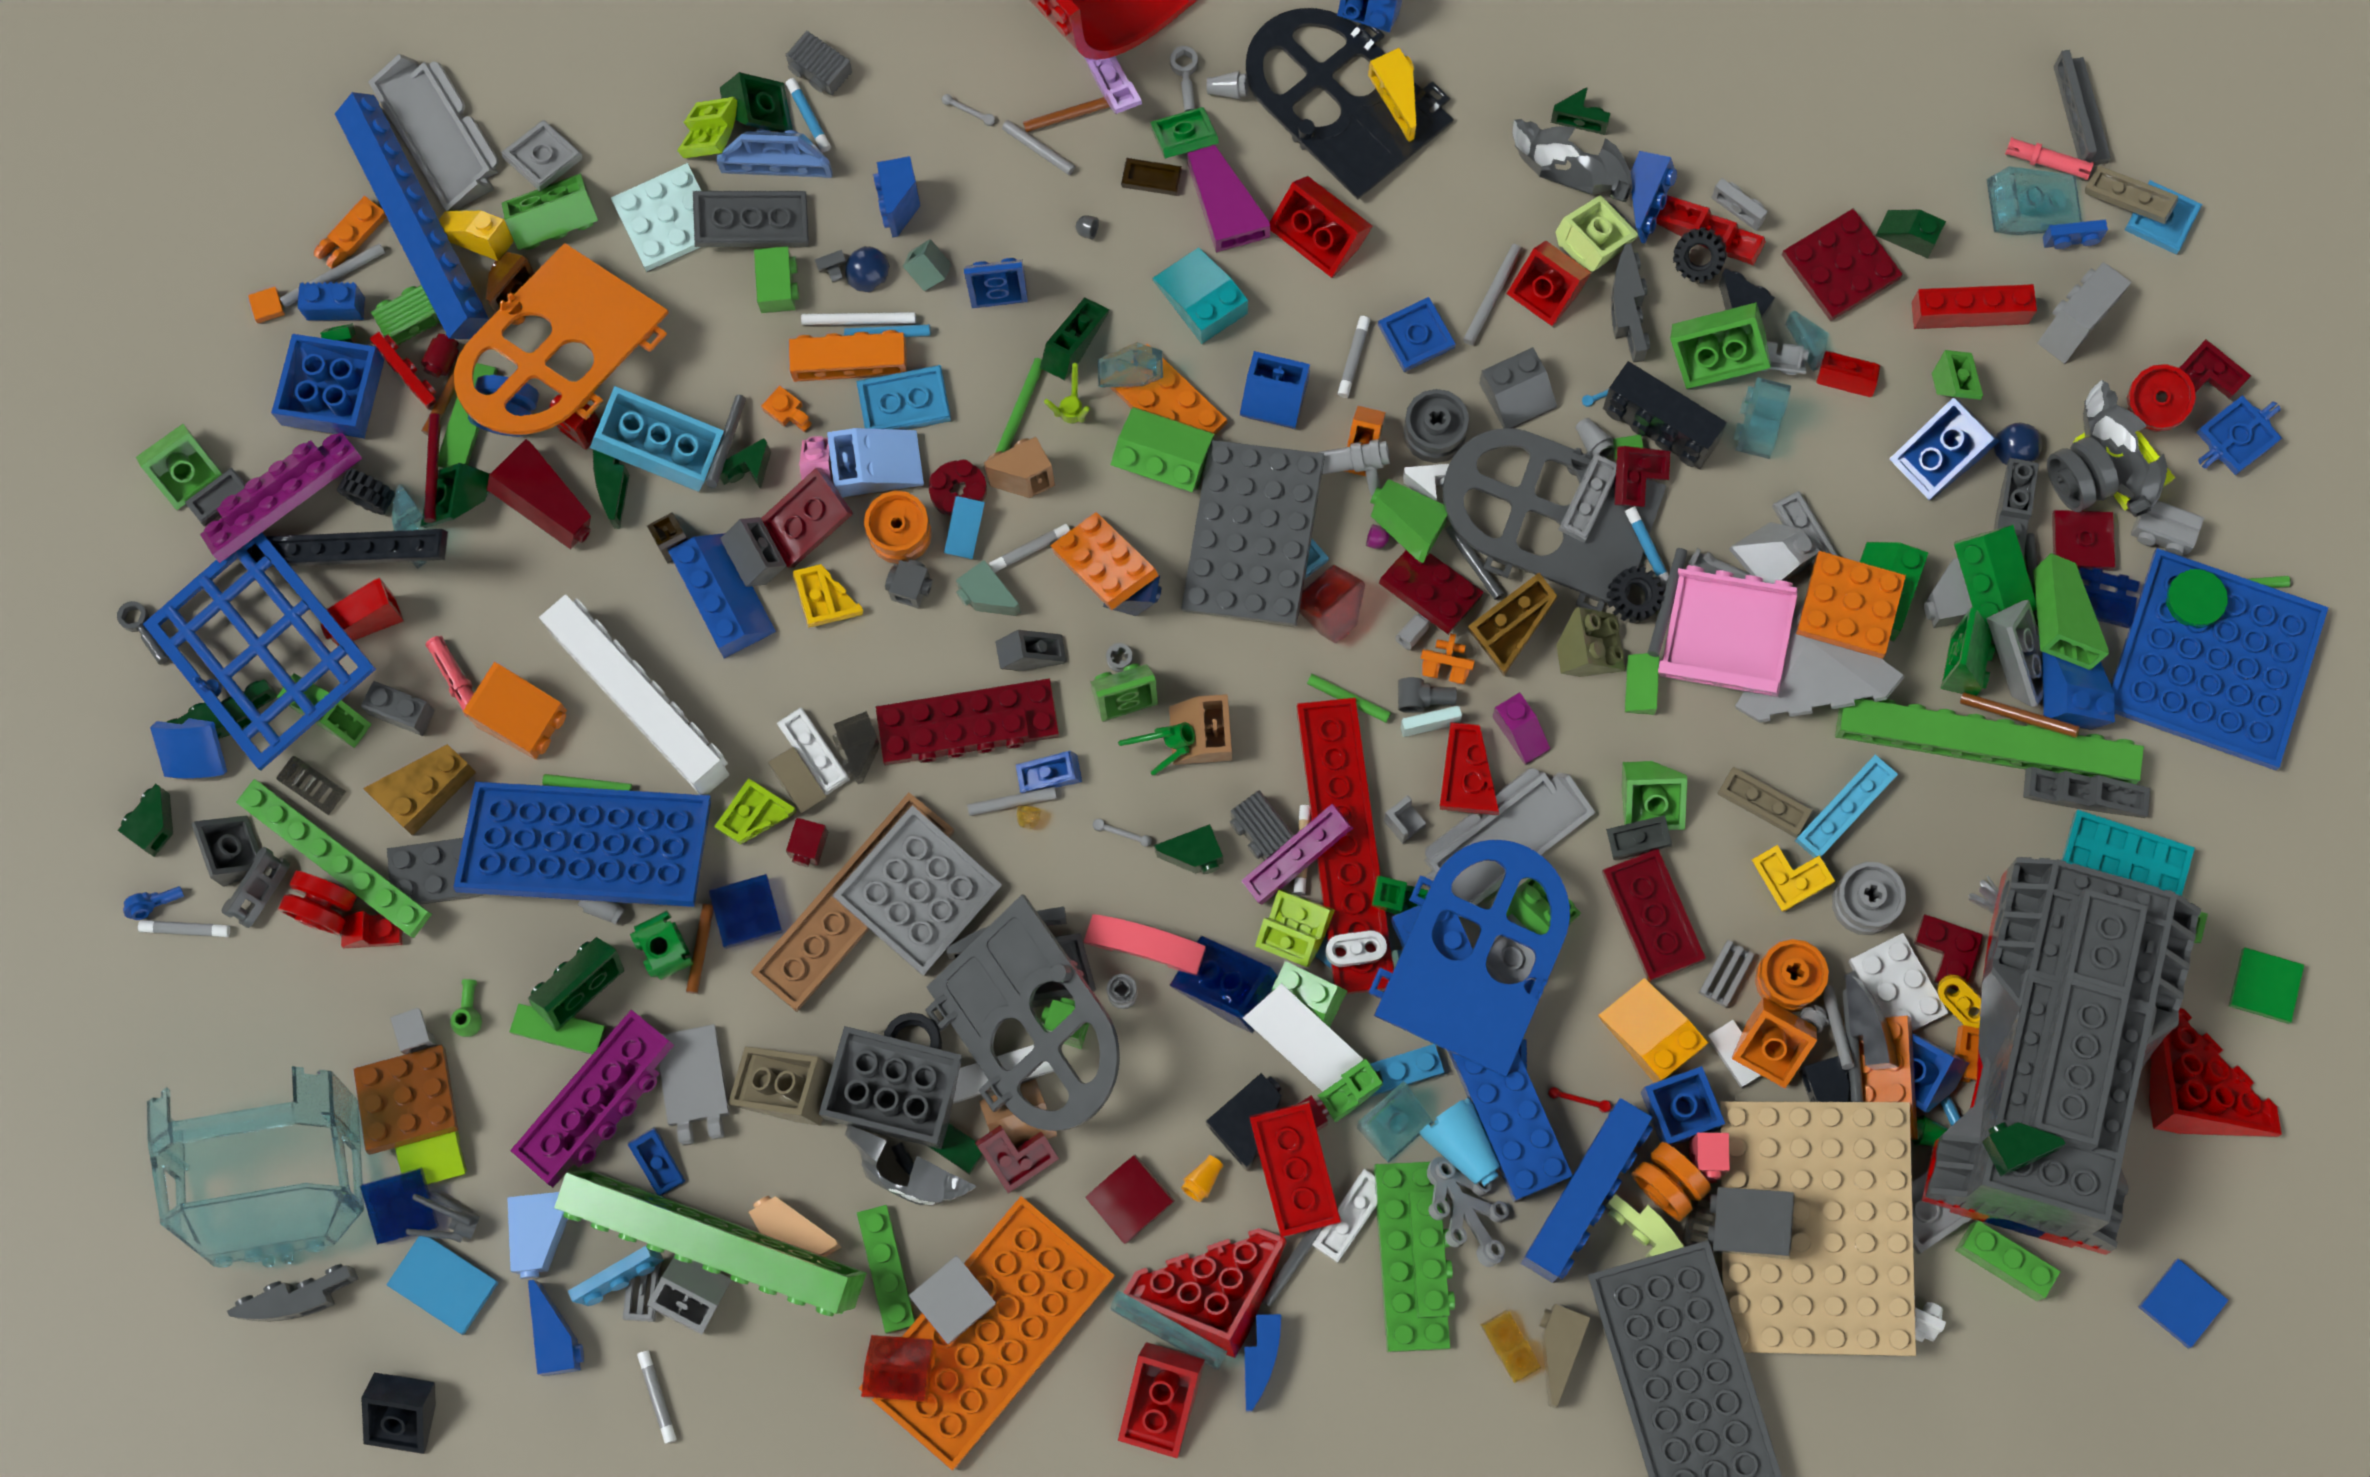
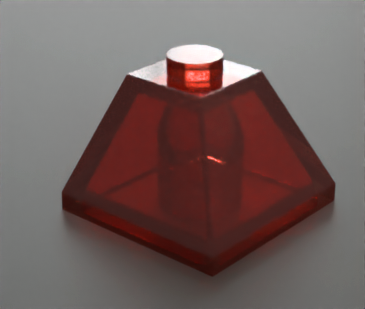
M1333 564L1303 590L1299 612L1320 635L1336 644L1339 640L1345 638L1349 631L1358 623L1365 583Z

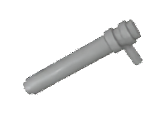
M1379 439L1370 440L1369 444L1357 442L1351 443L1350 447L1318 452L1325 455L1322 475L1354 470L1355 472L1365 471L1371 496H1373L1377 487L1381 488L1377 469L1383 468V465L1390 464L1387 441L1380 442Z

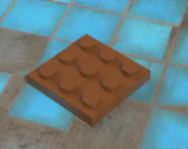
M442 1044L353 1069L365 1151L369 1155L458 1131L446 1049Z

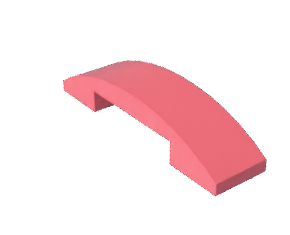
M1096 914L1092 915L1083 941L1087 945L1108 951H1120L1167 965L1168 968L1196 976L1206 950V946L1156 928Z

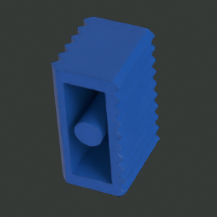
M302 282L299 284L298 309L305 316L306 321L364 319L365 296L354 282L351 284L349 282L345 284L343 282L340 284L337 282L334 284L332 282L328 284L326 282L323 284L320 282L317 284L307 282L304 284Z

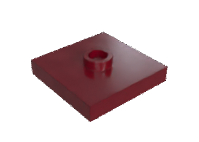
M2053 511L2054 555L2076 563L2078 570H2114L2113 512Z

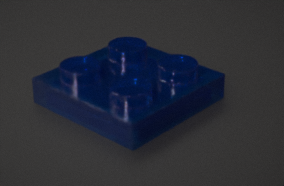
M767 874L709 890L722 944L725 949L783 933Z
M422 1167L367 1182L360 1186L377 1245L410 1236L406 1234L407 1229L431 1230L439 1226L435 1210L412 1198L414 1194H417L432 1201Z

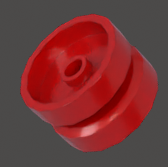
M2168 364L2153 365L2141 371L2130 385L2126 397L2127 410L2134 413L2147 425L2143 429L2153 432L2169 431L2179 426L2191 413L2196 400L2195 386L2189 375L2179 367ZM2156 394L2159 396L2165 394L2167 396L2165 402H2158Z
M296 870L289 886L293 891L304 896V898L292 894L284 895L277 910L310 928L340 935L346 920L342 915L331 910V908L344 912L350 911L357 896L332 882Z

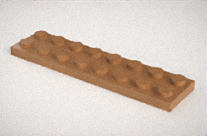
M908 792L750 972L794 1011L798 1012L868 932L869 928L834 899L832 895L906 811L913 805L949 838L955 832L950 825L911 793Z

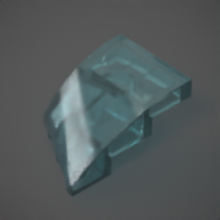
M401 483L396 487L393 501L392 523L394 531L419 530L416 523L424 517ZM412 561V563L418 569L427 561Z

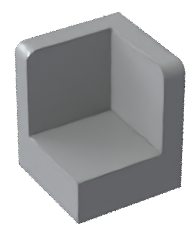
M1409 795L1389 809L1384 817V822L1402 844L1426 826V822L1412 807V799Z
M419 1008L390 1017L398 1046L402 1053L408 1054L437 1046L434 1035L427 1031L422 1011Z

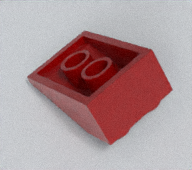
M1146 1342L1137 1358L1118 1441L1178 1459L1199 1388L1205 1359Z

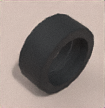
M910 1012L899 1015L889 1023L884 1031V1036L896 1038L898 1032L904 1027L910 1025L920 1026L929 1034L930 1047L940 1050L942 1047L938 1028L931 1019L923 1014Z

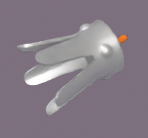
M1987 876L1992 887L1985 880H1981V887L1979 888V892L1986 899L1971 893L1968 895V900L1987 909L1993 915L1999 889L1990 877Z

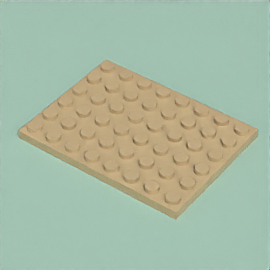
M1720 1101L1721 1114L1725 1121V1125L1721 1127V1133H1729L1730 1171L1721 1176V1187L1794 1192L1795 1196L1790 1259L1722 1253L1723 1288L1743 1353L1916 1356L1910 1102Z

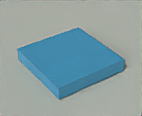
M2150 180L2148 182L2149 185L2178 195V202L2165 224L2133 212L2124 231L2177 255L2202 204Z

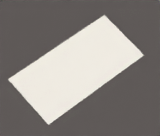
M1282 983L1243 1017L1253 1029L1322 1092L1341 1080L1342 1074L1363 1060L1357 1052Z

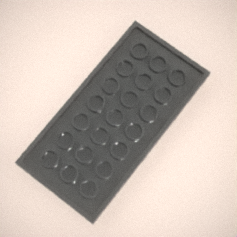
M1709 1240L1588 1274L1648 1477H1782Z

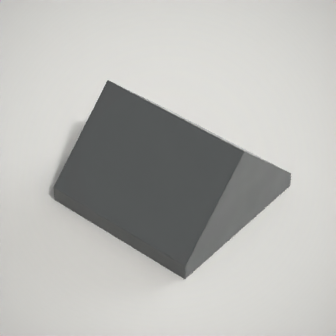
M248 816L194 821L192 827L210 878L223 887L242 880L254 863L255 856L259 851Z

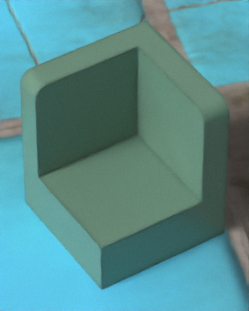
M929 239L909 252L903 267L921 289L926 291L946 278L951 263L934 242Z

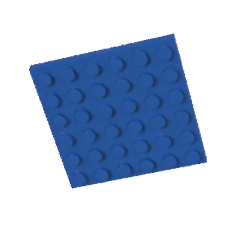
M2157 548L2153 553L2112 680L2111 687L2114 691L2115 714L2276 771L2280 768L2329 607ZM2190 569H2202L2213 573L2222 581L2227 591L2228 604L2225 612L2214 624L2204 628H2196L2197 626H2186L2179 623L2171 615L2166 605L2169 584L2180 573Z

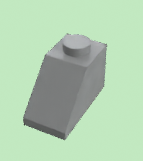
M1958 558L1951 561L1924 604L1925 615L1928 620L1931 619L1933 628L1958 624L1969 609L1973 608Z

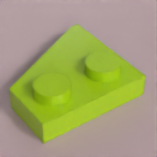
M748 778L714 827L741 845L793 816L797 810Z

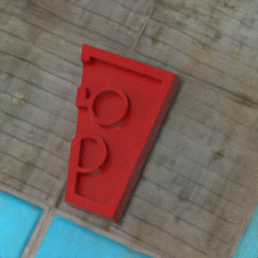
M379 331L370 338L372 345L383 354L390 367L397 374L399 373L404 383L427 409L436 403L433 395L437 392L426 379L421 382L414 373L418 370L408 357L402 360L396 353L399 347L389 335L383 337Z
M1450 722L1440 810L1500 815L1480 725Z

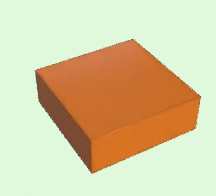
M275 286L248 295L254 318L258 324L285 315L278 289Z

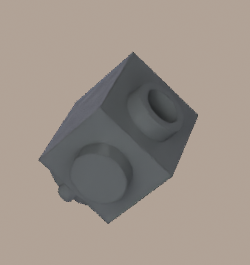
M900 560L898 565L894 564L891 567L886 579L885 590L889 592L891 601L919 609L923 596H928L933 580L930 579L928 568H925L923 563L916 560H909L908 562Z

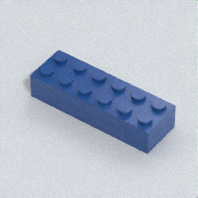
M1622 1098L1617 1101L1520 1264L1551 1283L1557 1278L1563 1279L1567 1275L1575 1261L1570 1256L1573 1251L1578 1253L1583 1248L1590 1236L1586 1229L1589 1224L1594 1227L1606 1209L1602 1205L1605 1198L1610 1200L1621 1184L1622 1180L1617 1178L1619 1173L1625 1174L1638 1154L1633 1152L1635 1146L1640 1148L1650 1135L1653 1127L1648 1124L1653 1118L1652 1116Z

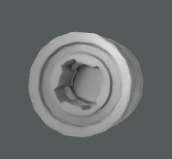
M1118 974L1113 976L1107 983L1108 999L1114 1007L1126 1009L1134 1005L1138 992L1136 983L1130 976Z

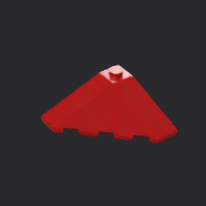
M2180 1008L2178 1026L2162 1040L2151 1056L2149 1104L2153 1129L2177 1134L2267 1137H2279L2282 1135L2277 1106L2269 1097L2263 1101L2250 1088L2254 1084L2250 1077L2238 1065L2232 1069L2219 1055L2223 1049L2207 1032L2202 1036L2199 1035L2188 1022L2192 1019L2191 1015L2185 1009Z
M1257 1228L1248 1232L1249 1238L1231 1244L1230 1240L1226 1239L1206 1246L1208 1252L1190 1258L1188 1253L1166 1260L1167 1267L1150 1273H1148L1147 1267L1135 1271L1122 1293L1121 1299L1204 1346L1236 1358L1251 1330L1287 1240L1284 1237Z

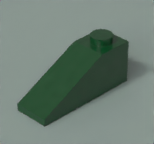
M1084 297L1046 342L1040 369L1065 381L1072 373V364H1079L1107 317L1109 309Z

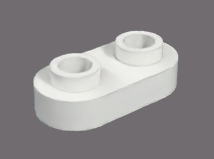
M1376 931L1341 934L1329 940L1325 953L1328 961L1337 967L1374 963L1384 956L1387 944L1385 938ZM1373 944L1376 951L1373 953L1367 952L1365 945ZM1343 948L1346 951V955L1343 957L1337 956L1335 949Z

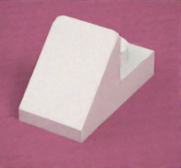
M1449 464L1404 467L1403 483L1412 490L1436 501V485H1440L1443 488L1444 477Z

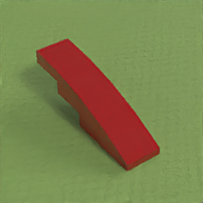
M1667 195L1664 209L1659 211L1656 218V224L1681 237L1694 228L1699 230L1703 227L1707 231L1712 229L1715 231L1714 234L1720 235L1722 242L1726 244L1727 257L1753 266L1766 243L1764 236L1739 229L1737 222L1712 215L1710 208Z

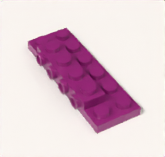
M343 433L330 435L319 448L315 446L312 440L299 444L293 449L291 455L284 460L274 462L265 474L248 481L244 489L239 493L226 497L221 502V506L217 508L222 518L219 521L209 523L200 536L212 555L221 563L360 461L362 457Z
M630 1010L510 1151L543 1181L554 1188L573 1164L580 1168L582 1164L590 1163L596 1156L595 1149L603 1140H609L614 1136L617 1130L616 1124L622 1117H627L635 1111L637 1107L636 1101L643 1093H648L654 1089L657 1084L656 1077L660 1074L655 1068L674 1047V1044L633 1010Z

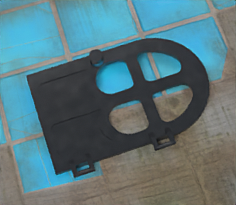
M1300 8L1286 11L1267 21L1256 32L1250 42L1245 63L1249 87L1257 101L1292 135V140L1295 143L1299 142L1302 150L1306 149L1358 200L1453 123L1454 119L1441 108L1450 100V97L1433 81L1423 89L1414 82L1416 130L1414 140L1408 142L1376 88L1368 95L1354 96L1348 93L1333 78V74L1356 56L1363 57L1370 63L1371 60L1384 55L1385 53L1376 43L1383 39L1385 34L1379 29L1360 23L1356 26L1350 20L1337 16V13L1324 9ZM1301 27H1322L1341 35L1345 39L1346 44L1326 61L1317 62L1293 39L1292 35ZM1367 27L1376 34L1374 37H1371L1365 31ZM1273 49L1283 50L1306 73V76L1284 94L1274 93L1264 76L1263 60L1266 54ZM1321 88L1339 105L1341 114L1334 123L1315 127L1313 121L1309 119L1301 120L1293 111V106L1312 90ZM1434 90L1442 98L1437 100L1430 92Z

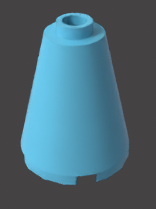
M1469 1097L1459 1101L1437 1116L1433 1126L1430 1127L1427 1124L1419 1132L1426 1142L1475 1185L1481 1182L1485 1186L1499 1176L1496 1172L1500 1168L1499 1162L1473 1102Z

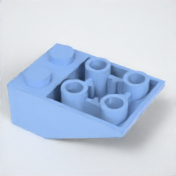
M852 428L827 432L833 482L842 497L924 485L916 430Z

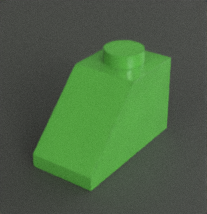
M1945 350L1932 372L1937 395L1981 400L1983 393L1972 353Z

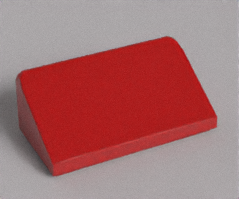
M1824 351L1817 376V384L1872 397L1878 383L1880 365Z

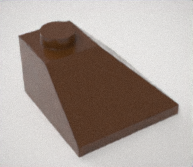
M506 252L499 261L493 263L488 275L486 300L494 313L500 309V302L502 300L508 301L507 296L510 292L515 294L535 274L527 258L523 255Z

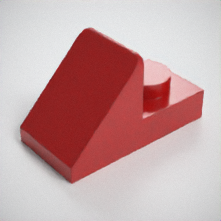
M359 911L344 917L346 922L341 931V948L343 949L402 945L403 931L383 915H369L365 911Z

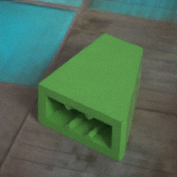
M1388 479L1382 489L1376 488L1370 503L1374 504L1371 517L1413 557L1424 563L1446 524L1448 516L1444 504Z
M295 673L291 676L295 683L302 678ZM315 684L304 692L314 706L329 693ZM284 687L277 695V698H280L287 692ZM342 700L315 723L353 748L357 746L372 725ZM295 701L289 705V707L302 716L305 715Z

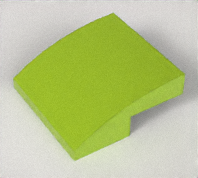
M729 97L695 103L683 122L690 130L677 150L683 158L720 154L723 152L732 133L736 118V98Z
M1278 890L1269 918L1263 919L1255 947L1304 967H1309L1323 942L1335 910L1286 890Z
M458 1131L395 1148L406 1190L466 1174L467 1168L459 1145L461 1139Z

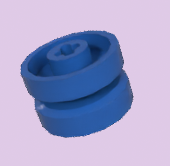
M499 375L480 376L476 380L475 389L481 394L491 395L509 377ZM526 383L508 401L505 406L506 410L513 415H531V411H534L537 407L539 392L536 388ZM468 415V420L470 421V423H472L480 429H483L491 433L512 437H521L529 435L505 434L493 431L479 424Z

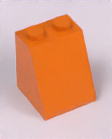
M494 662L466 705L463 713L478 729L537 760L540 754H544L547 751L551 742L550 737L555 729H559L563 725L567 710L555 698Z

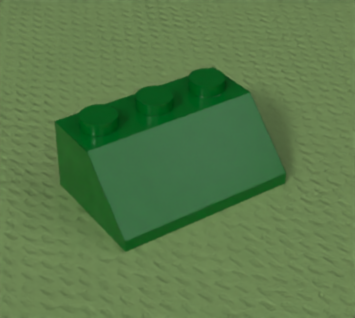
M2014 524L1954 542L1972 607L1978 610L1987 625L1986 618L2024 600H2029L2032 611L2037 610L2035 596Z
M1866 542L1859 562L1906 575L1889 639L1894 642L1902 630L1928 552L1901 542Z

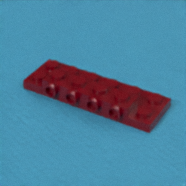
M1050 678L875 706L885 766L919 760L920 763H930L936 761V757L947 755L949 758H960L965 756L966 752L977 751L981 754L995 751L996 747L1007 746L1008 749L1023 747L1024 743L1059 737Z

